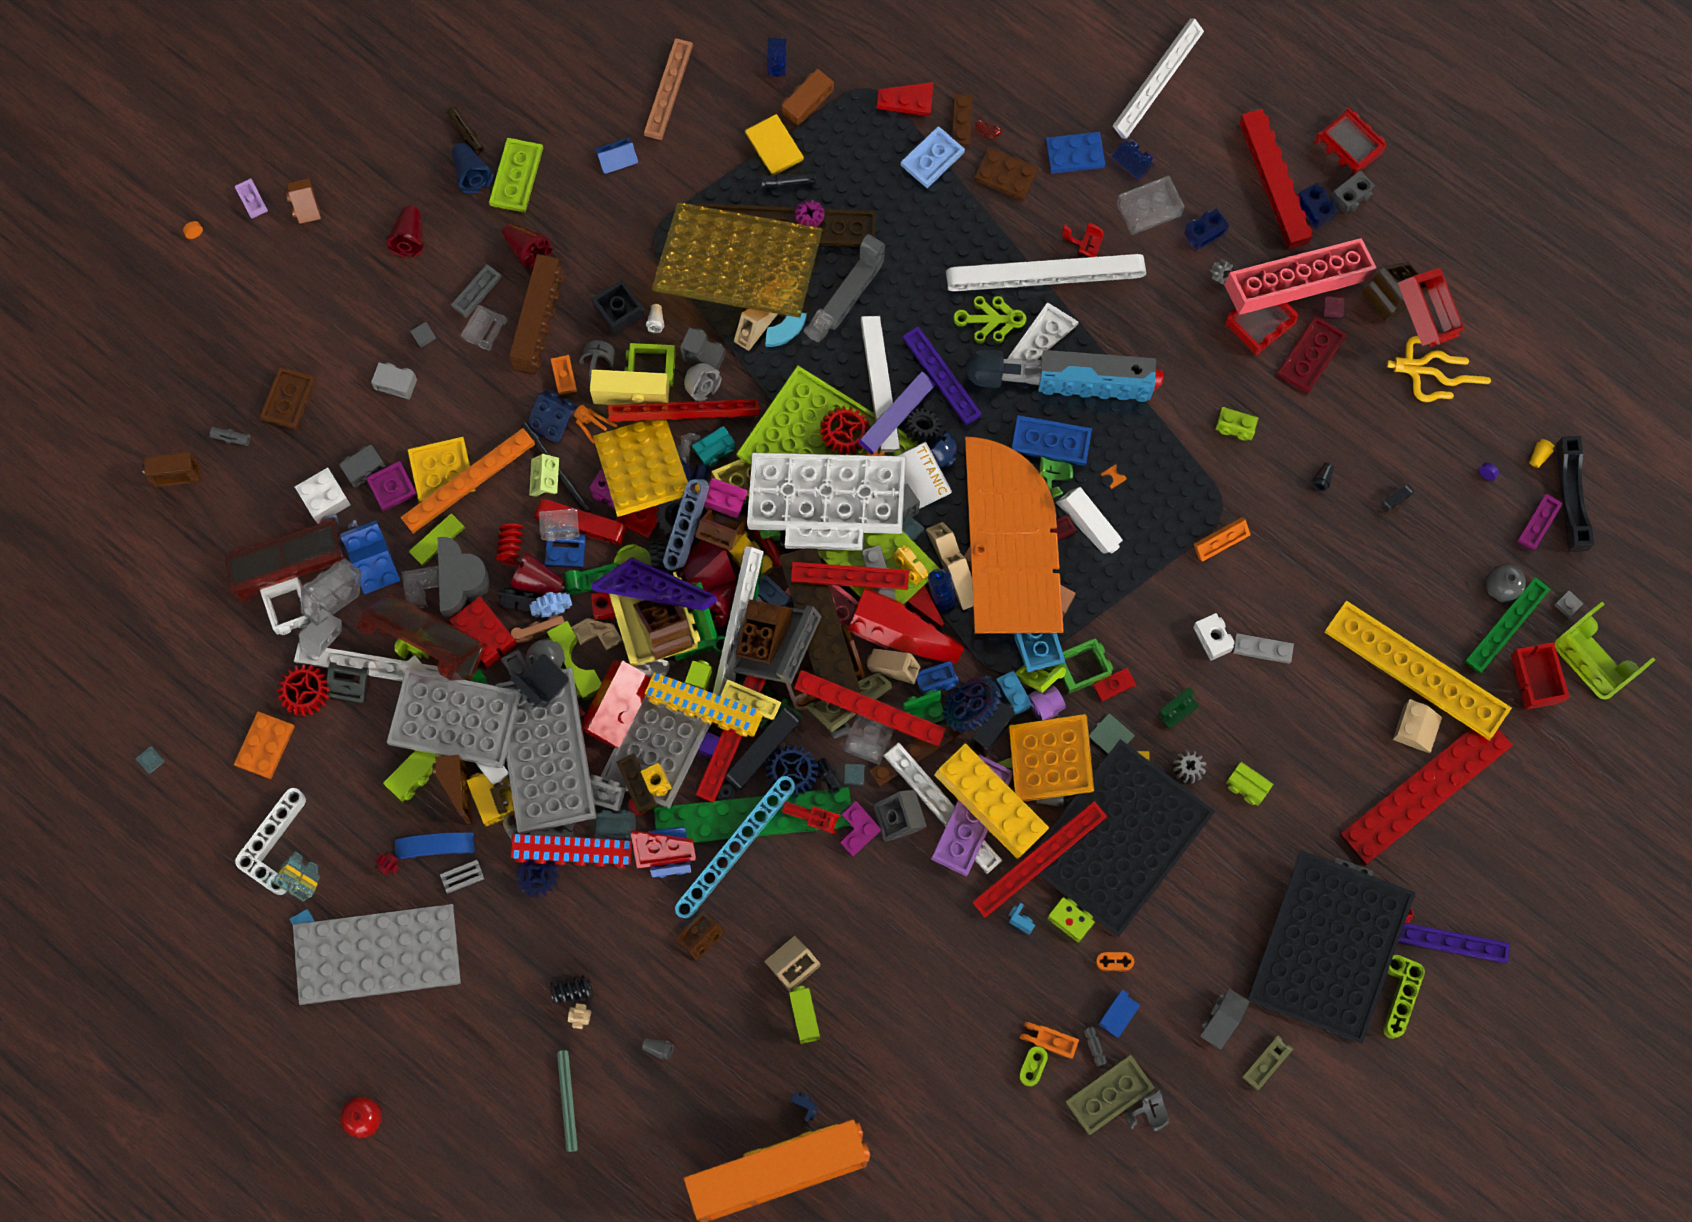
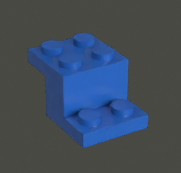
M377 520L340 534L348 552L351 566L364 594L400 581L390 550Z

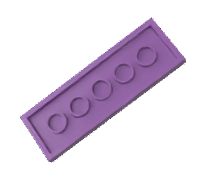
M979 755L1008 786L1013 776V771ZM959 800L954 807L931 860L967 877L988 829Z

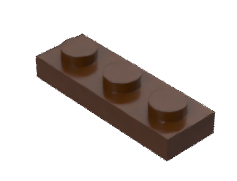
M955 94L952 138L962 147H970L973 95Z

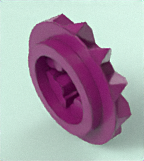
M813 199L811 201L804 200L801 204H798L795 210V218L803 227H816L824 219V208H822L819 202L813 201ZM807 208L810 209L811 212H813L812 219L808 214H806Z

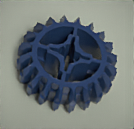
M786 745V751L783 752L780 747L778 748L779 755L773 752L772 756L774 759H768V763L771 765L766 766V770L770 771L766 774V778H772L769 781V785L775 784L778 780L776 768L778 764L782 765V768L785 770L782 777L787 776L792 780L800 782L795 785L794 790L795 796L798 797L799 790L806 794L805 787L810 790L812 789V785L809 782L816 783V779L812 776H818V771L814 770L818 768V764H811L816 759L815 757L808 758L811 752L807 751L804 754V747L797 751V745H793V750H789V745ZM797 757L800 759H797L794 762H789L785 758ZM804 762L808 767L806 778L799 771ZM794 767L796 773L789 774L788 768ZM783 781L780 788L783 791H788L791 785L784 784L788 781Z

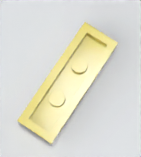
M727 680L721 693L722 697L758 709L763 717L772 721L775 719L781 705L780 701L730 680Z

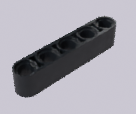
M786 706L728 772L725 779L740 791L802 718Z

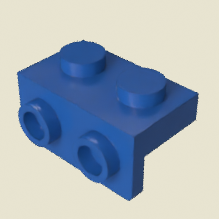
M951 661L919 671L916 682L921 696H924V693L930 690H935L936 692L945 689V691L954 689L959 679L955 674Z

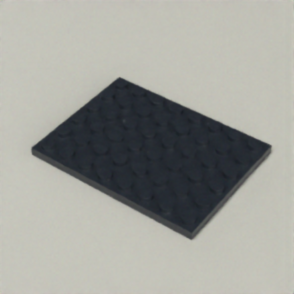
M1121 739L1094 772V792L1077 794L1036 847V849L1039 848L1094 801L1107 815V818L1038 875L1066 897L1073 900L1079 907L1091 914L1093 918L1118 937L1216 812Z
M1300 850L1247 1000L1363 1044L1416 892Z

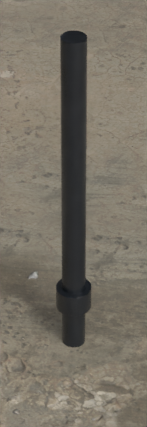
M527 422L523 423L521 427L533 439L538 451L541 454L551 456L541 442V437L538 433L534 432ZM559 466L558 478L580 508L589 513L591 511L590 507Z

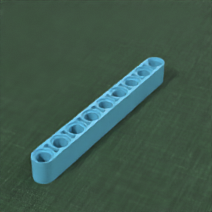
M783 776L776 781L675 906V912L679 917L690 918L791 796L795 790V784L791 778ZM783 781L791 783L788 791L781 790L780 785ZM770 797H778V804L776 806L768 805ZM760 811L766 814V818L762 822L756 821L755 818L756 814ZM752 827V836L744 837V828ZM739 842L740 850L733 853L730 849L731 844ZM722 857L728 860V865L725 868L718 866V861ZM708 873L715 875V881L711 884H708L705 880ZM697 888H700L703 892L700 899L693 897V891ZM683 904H688L690 907V911L686 915L680 912V907Z

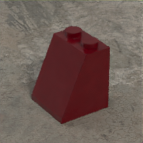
M701 540L689 551L685 565L677 571L683 581L688 583L701 582L703 589L706 591L736 579L725 548Z

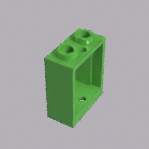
M1096 638L1064 651L1063 655L1064 659L1067 660L1092 649L1103 673L1075 684L1066 663L1056 665L1066 669L1065 676L1060 679L1068 695L1093 685L1112 674V664L1110 660L1105 659L1103 654L1105 653L1104 647L1101 642H1097Z

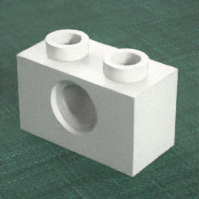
M1217 613L1197 621L1193 627L1210 661L1231 652L1234 648V640L1230 634H1227L1224 620L1221 617L1219 618ZM1211 633H1217L1220 639H1213Z

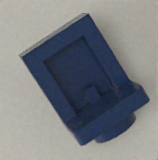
M800 1092L799 1095H793L791 1103L808 1110L804 1122L808 1124L809 1120L814 1121L818 1110L815 1109L816 1103L809 1101L811 1097Z

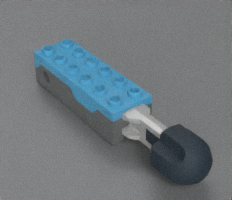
M980 350L971 355L966 363L968 378L975 385L981 387L999 388L1001 381L1025 382L1031 385H1039L1038 392L1048 395L1053 393H1061L1064 396L1077 394L1081 397L1099 396L1102 399L1116 397L1119 400H1128L1130 398L1141 402L1151 399L1153 391L1163 384L1164 372L1156 369V358L1043 350L1041 360L1028 361L1004 359L1003 353L997 350Z

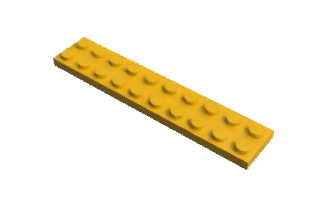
M1348 601L1344 603L1325 630L1326 634L1488 740L1493 737L1512 709Z

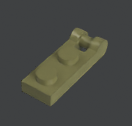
M1277 1035L1242 1078L1258 1091L1291 1053L1293 1048L1282 1042V1038ZM1276 1047L1282 1051L1280 1055L1273 1051Z

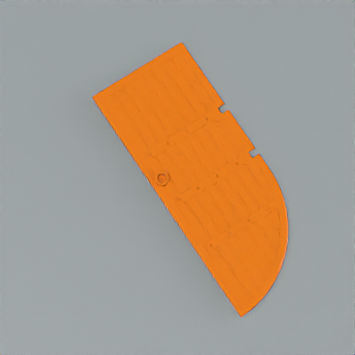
M965 437L975 633H1063L1060 573H1053V569H1059L1057 533H1050V529H1057L1055 505L1050 489L1033 464L1015 450L992 440Z

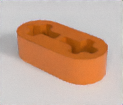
M1104 952L1096 959V966L1101 971L1125 972L1129 971L1134 965L1133 956L1126 952ZM1106 957L1108 961H1113V963H1109L1107 967H1104L1100 960ZM1123 957H1126L1130 963L1127 964V967H1124L1122 963H1117V961H1121Z

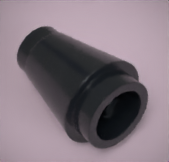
M1324 463L1312 479V486L1316 490L1326 491L1330 487L1334 466L1331 463Z

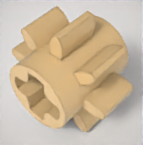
M576 1003L575 1008L570 1007L568 1022L573 1023V1028L583 1029V1024L589 1025L591 1010H587L585 1004Z

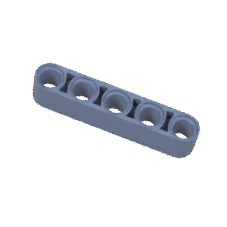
M704 479L691 480L686 485L663 559L664 566L669 570L682 568L687 561L709 491V485ZM696 483L700 486L699 493L695 490ZM690 502L694 504L693 511L689 507ZM684 520L688 521V529L684 527ZM679 538H681L683 541L682 547H680L678 544ZM673 556L677 558L676 565L672 561Z

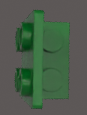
M935 690L927 691L924 693V696L919 698L916 696L910 697L903 703L902 711L934 724L945 721L943 719L945 716L942 714L944 710L940 702V690L936 692Z

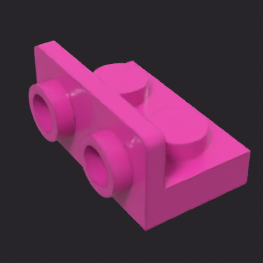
M711 478L704 507L738 518L745 503L747 490Z

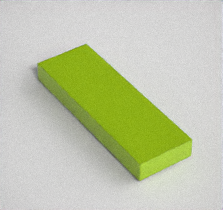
M451 513L409 552L423 566L438 553V537L454 539L465 527Z

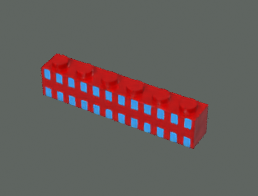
M512 834L510 858H515L514 862L526 863L527 859H535L534 863L546 864V860H554V864L566 865V861H572L576 866H586V862L594 863L595 867H606V863L614 864V868H626V865H631L632 841Z

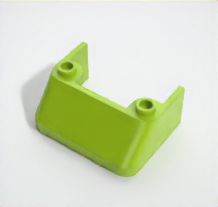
M1601 602L1555 641V647L1560 656L1599 698L1609 699L1651 665L1655 659L1652 657L1639 668L1632 661L1625 660L1617 665L1591 637L1598 630V624L1592 615L1605 605Z

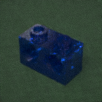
M768 38V75L774 77L786 76V39Z
M1318 182L1300 191L1298 194L1300 207L1305 211L1306 216L1315 229L1335 218L1338 212L1337 206L1333 201H1330L1326 190ZM1320 210H1324L1327 214L1321 213Z
M1218 209L1209 210L1200 219L1191 220L1186 225L1184 234L1197 251L1226 234L1229 224ZM1209 222H1215L1217 225L1213 226ZM1194 231H1200L1202 234L1198 235Z

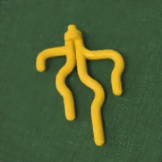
M1413 336L1406 342L1405 358L1395 357L1394 361H1387V368H1393L1394 372H1403L1411 375L1413 378L1414 395L1422 402H1432L1436 399H1452L1454 394L1446 391H1436L1429 395L1423 394L1421 392L1419 374L1434 375L1442 384L1447 386H1456L1461 383L1489 384L1491 382L1490 377L1460 375L1449 379L1436 368L1423 367L1433 358H1439L1450 364L1462 365L1468 364L1469 359L1467 357L1449 356L1439 350L1430 351L1421 359H1413V345L1415 343L1421 344L1418 336Z

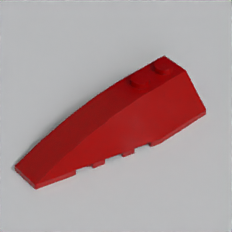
M868 588L864 589L851 616L848 630L904 652L944 662L951 661V663L957 664L964 646L947 634L940 633L934 625L920 619L921 616L915 612H910L901 602Z

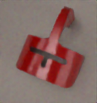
M1088 223L1084 238L1080 241L1071 236L1072 230L1064 224L1062 238L1080 247L1077 254L1088 258L1096 257L1104 237L1103 230L1094 224ZM1092 237L1091 242H1090V245H1089V246H1091V247H1088V250H1087V252H1086L1085 249H1086V247H1087L1089 238Z

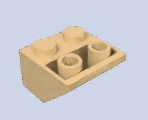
M795 936L764 961L789 992L820 967V962Z

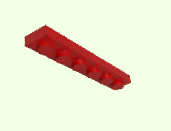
M802 562L792 563L791 582L908 590L909 570Z

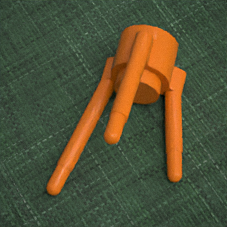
M580 405L573 414L577 418L576 423L582 428L593 444L595 443L584 423L588 424L592 421L606 431L607 428L594 418L596 417L615 428L617 427V424L594 412L591 408H586L584 405Z

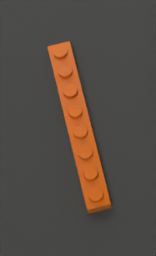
M522 428L401 517L402 521L412 533H415L534 446L535 442Z

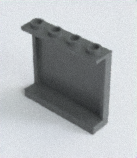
M756 597L755 601L763 602L760 597ZM807 605L805 610L791 608L793 613L789 629L771 664L736 656L741 637L740 632L726 664L738 674L791 684L822 616L813 606Z

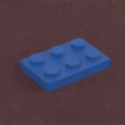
M1100 132L1046 138L1051 174L1105 168Z

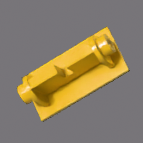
M904 545L892 555L898 566L903 570H909V580L915 585H918L922 579L924 580L929 576L928 570L920 561L915 564L912 562L917 557L909 547Z

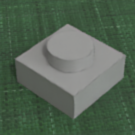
M1570 590L1555 604L1568 618L1583 605Z

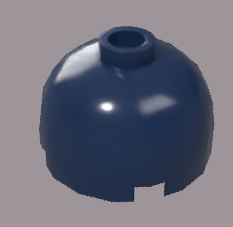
M947 431L943 432V437L938 435L928 445L939 468L945 465L949 467L956 460L954 455L957 452V444Z

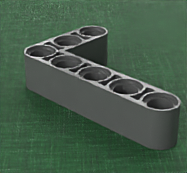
M870 234L866 235L860 245V260L821 312L818 318L820 322L833 330L840 325L881 268L885 256V243Z

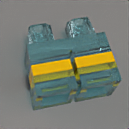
M295 852L281 864V869L272 883L285 891L290 890V894L304 902L314 894L321 875L317 873L318 865L313 862H309L306 866L301 863L302 855Z

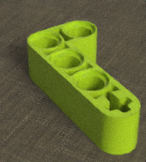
M1394 955L1392 960L1398 963V970L1392 969L1390 965L1387 973L1400 979L1383 1027L1384 1034L1391 1039L1398 1038L1404 1034L1425 973L1421 964L1399 955ZM1410 968L1416 969V971H1417V977H1416V978H1414V977H1412V976L1410 975V973H1409V969H1410ZM1404 986L1410 988V996H1406L1403 993ZM1398 1005L1404 1007V1015H1400L1397 1012ZM1396 1024L1395 1029H1397L1398 1031L1393 1033V1028H1391V1026Z

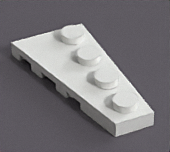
M1047 302L1007 359L1037 360L1042 356L1043 350H1049L1074 329L1079 322Z

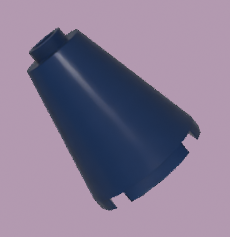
M466 143L455 145L452 149V157L459 188L468 194L478 193L480 188L484 186L487 188L493 180V173L490 167Z

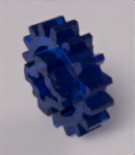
M529 859L528 862L523 863V867L518 866L517 869L520 873L515 876L521 879L517 882L518 886L523 885L521 891L525 892L528 890V896L535 893L536 898H539L540 893L547 896V890L553 892L551 886L558 885L554 879L559 878V874L554 873L558 870V867L552 866L553 860L548 862L546 860V864L533 866V864H536L534 863L535 859ZM527 870L528 878L525 881V872ZM550 870V880L548 882L547 873ZM534 873L540 874L541 878H535ZM535 885H542V886H543V887H541V888H532V887H534Z

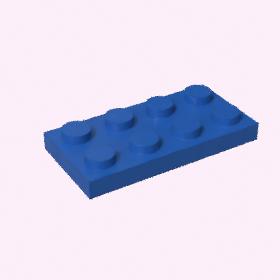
M1018 415L1012 449L1021 455L1038 458L1045 457L1049 460L1086 466L1092 428Z

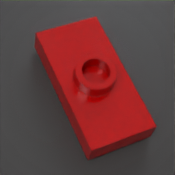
M1128 668L1094 683L1092 686L1100 701L1103 702L1135 687L1136 683Z

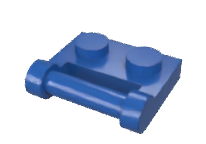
M547 532L545 566L584 569L586 534H579V536L557 535L553 532ZM553 542L579 543V548L553 547Z

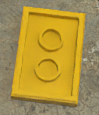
M777 114L745 130V134L771 175L776 174V172L780 173L804 160L802 153Z

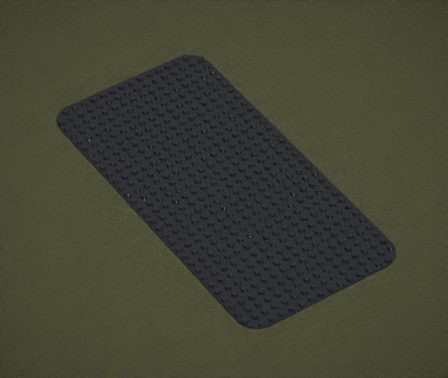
M871 88L854 89L843 94L788 132L802 153L804 160L780 172L781 175L815 171L817 183L786 185L780 189L774 187L762 190L760 175L771 174L757 153L669 213L657 227L654 235V250L664 268L771 402L774 401L796 367L800 366L874 413L861 317L880 316L893 403L922 371L931 379L903 340V335L916 327L921 329L980 410L982 416L966 426L936 384L912 410L914 412L915 409L919 411L924 409V412L929 410L930 415L934 413V418L938 417V422H940V430L937 436L941 435L943 437V432L947 431L956 441L957 452L954 455L956 460L949 467L945 465L940 468L952 493L919 508V514L902 524V531L940 568V571L924 586L937 611L976 660L988 670L1000 674H1007L1013 670L1016 673L1024 665L1013 633H975L973 606L965 610L962 609L926 532L927 528L943 522L953 532L959 551L963 556H965L970 547L965 437L992 440L1012 449L1018 415L1092 428L1086 466L1069 463L1073 469V478L1066 481L1052 480V488L1060 487L1061 491H1063L1062 495L1053 498L1056 519L1066 515L1056 504V501L1068 491L1081 487L1123 541L1118 544L1120 547L1115 552L1103 554L1074 522L1073 524L1077 532L1058 540L1059 569H1053V573H1060V585L1076 593L1063 617L1064 632L1057 633L1060 645L1194 546V543L1209 535L1218 525L1223 511L1222 495L1214 481L1146 401L1141 402L1130 398L1128 400H1119L1116 397L1102 399L1099 396L1081 397L1077 394L1064 396L1061 393L1048 395L1038 392L1039 385H1031L1025 382L1001 381L999 388H988L975 385L968 378L966 363L971 355L980 350H997L1003 353L1004 359H1007L1047 302L1076 321L1078 319L1049 285L966 291L948 290L946 270L949 268L1029 261L950 167L928 188L901 166V161L925 137L905 113L876 109L878 90ZM813 199V201L819 202L824 209L876 211L875 238L885 243L884 262L840 325L833 330L820 322L818 318L860 260V247L691 239L693 203L797 207L804 200L811 201ZM785 274L801 282L768 326L773 327L782 323L786 318L787 312L806 313L804 326L798 335L783 345L765 347L766 328L749 351L734 342L741 314L755 305L758 291ZM977 296H982L985 302L999 315H1006L1001 309H996L992 305L993 298L1000 296L1013 311L1020 310L1024 312L1026 323L1021 328H1013L1004 336L1003 342L998 344L993 341V334L996 331H1000L1007 324L999 323L986 336L983 343H977L974 340L975 333L981 331L988 323H967L965 326H957L954 322V315L958 310H965L969 315H988L982 309L975 308L974 299ZM978 300L976 303L981 305L983 302ZM997 300L995 304L1000 305L1001 302ZM958 318V321L963 322L964 318ZM1014 318V321L1019 322L1020 319ZM1080 322L1049 349L1051 351L1107 355ZM978 335L977 338L983 339V336ZM996 335V336H995L996 339H1001V338H1002V336H1000V335ZM908 416L897 427L903 432L905 430L904 424ZM916 424L919 428L928 430L924 425ZM1022 455L1040 472L1041 458ZM1116 464L1117 473L1125 475L1127 480L1111 489L1109 486L1113 483L1112 476L1104 475L1102 477L1101 473ZM1045 471L1052 474H1059L1055 472Z

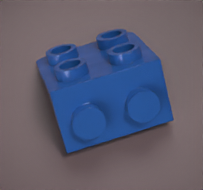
M683 826L648 831L649 833L687 838L686 829ZM691 861L652 866L651 876L663 878L672 874H686L691 872Z

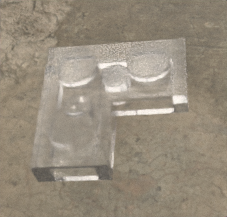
M439 566L402 572L407 609L427 607L425 589L439 586Z

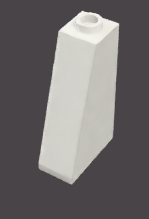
M1081 487L1068 491L1056 501V504L1066 515L1069 514L1071 520L1103 554L1113 553L1120 547L1118 544L1123 541Z

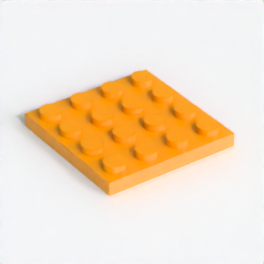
M1085 714L1009 725L1015 794L1023 802L1094 792L1088 723Z

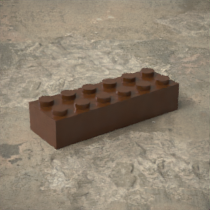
M539 254L536 256L509 355L514 370L536 374L537 368L540 369L542 358L540 356L542 351L544 352L546 349V334L549 335L550 319L554 318L556 310L554 304L560 297V290L558 289L560 284H563L565 277L559 258Z

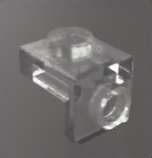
M688 433L685 436H681V446H678V455L682 458V463H690V445L700 441V435Z

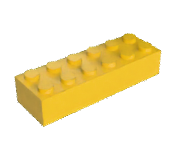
M966 743L934 774L1017 859L1049 829Z

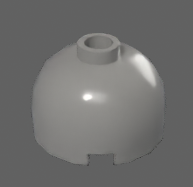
M706 363L694 365L688 369L685 375L684 386L686 391L694 400L705 401L708 399L705 397L710 392L714 394L719 388L722 377L719 375L720 372L715 367Z

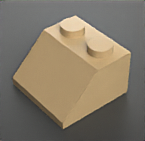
M1409 699L1404 704L1393 740L1430 754L1442 717L1429 706Z

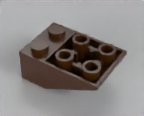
M749 599L736 656L771 664L789 629L793 609Z

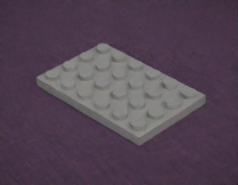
M406 668L387 744L441 756L460 755L466 761L503 768L521 693L516 690Z
M645 696L620 748H614L600 777H603L602 781L608 782V780L620 782L619 786L626 788V791H628L616 763L617 761L634 753L642 770L659 763L663 767L672 789L668 790L665 795L656 796L654 799L657 804L669 809L711 724L703 722L697 716L694 718L688 717L681 710H677V712L666 708L664 704L655 705L649 702V698ZM657 778L653 785H657L661 778Z

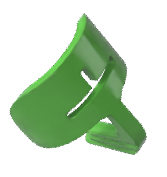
M1041 457L1039 474L1046 479L1053 498L1062 495L1063 491H1061L1060 487L1052 488V480H1071L1073 478V469L1069 463L1052 461ZM1045 471L1055 472L1059 474H1052Z

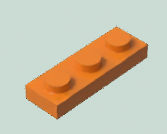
M1241 517L1194 543L1198 559L1203 562L1250 536L1247 522Z

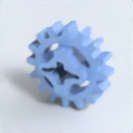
M549 592L542 597H538L537 601L531 602L532 604L529 605L532 616H541L542 618L564 613L565 609H569L572 606L569 594Z

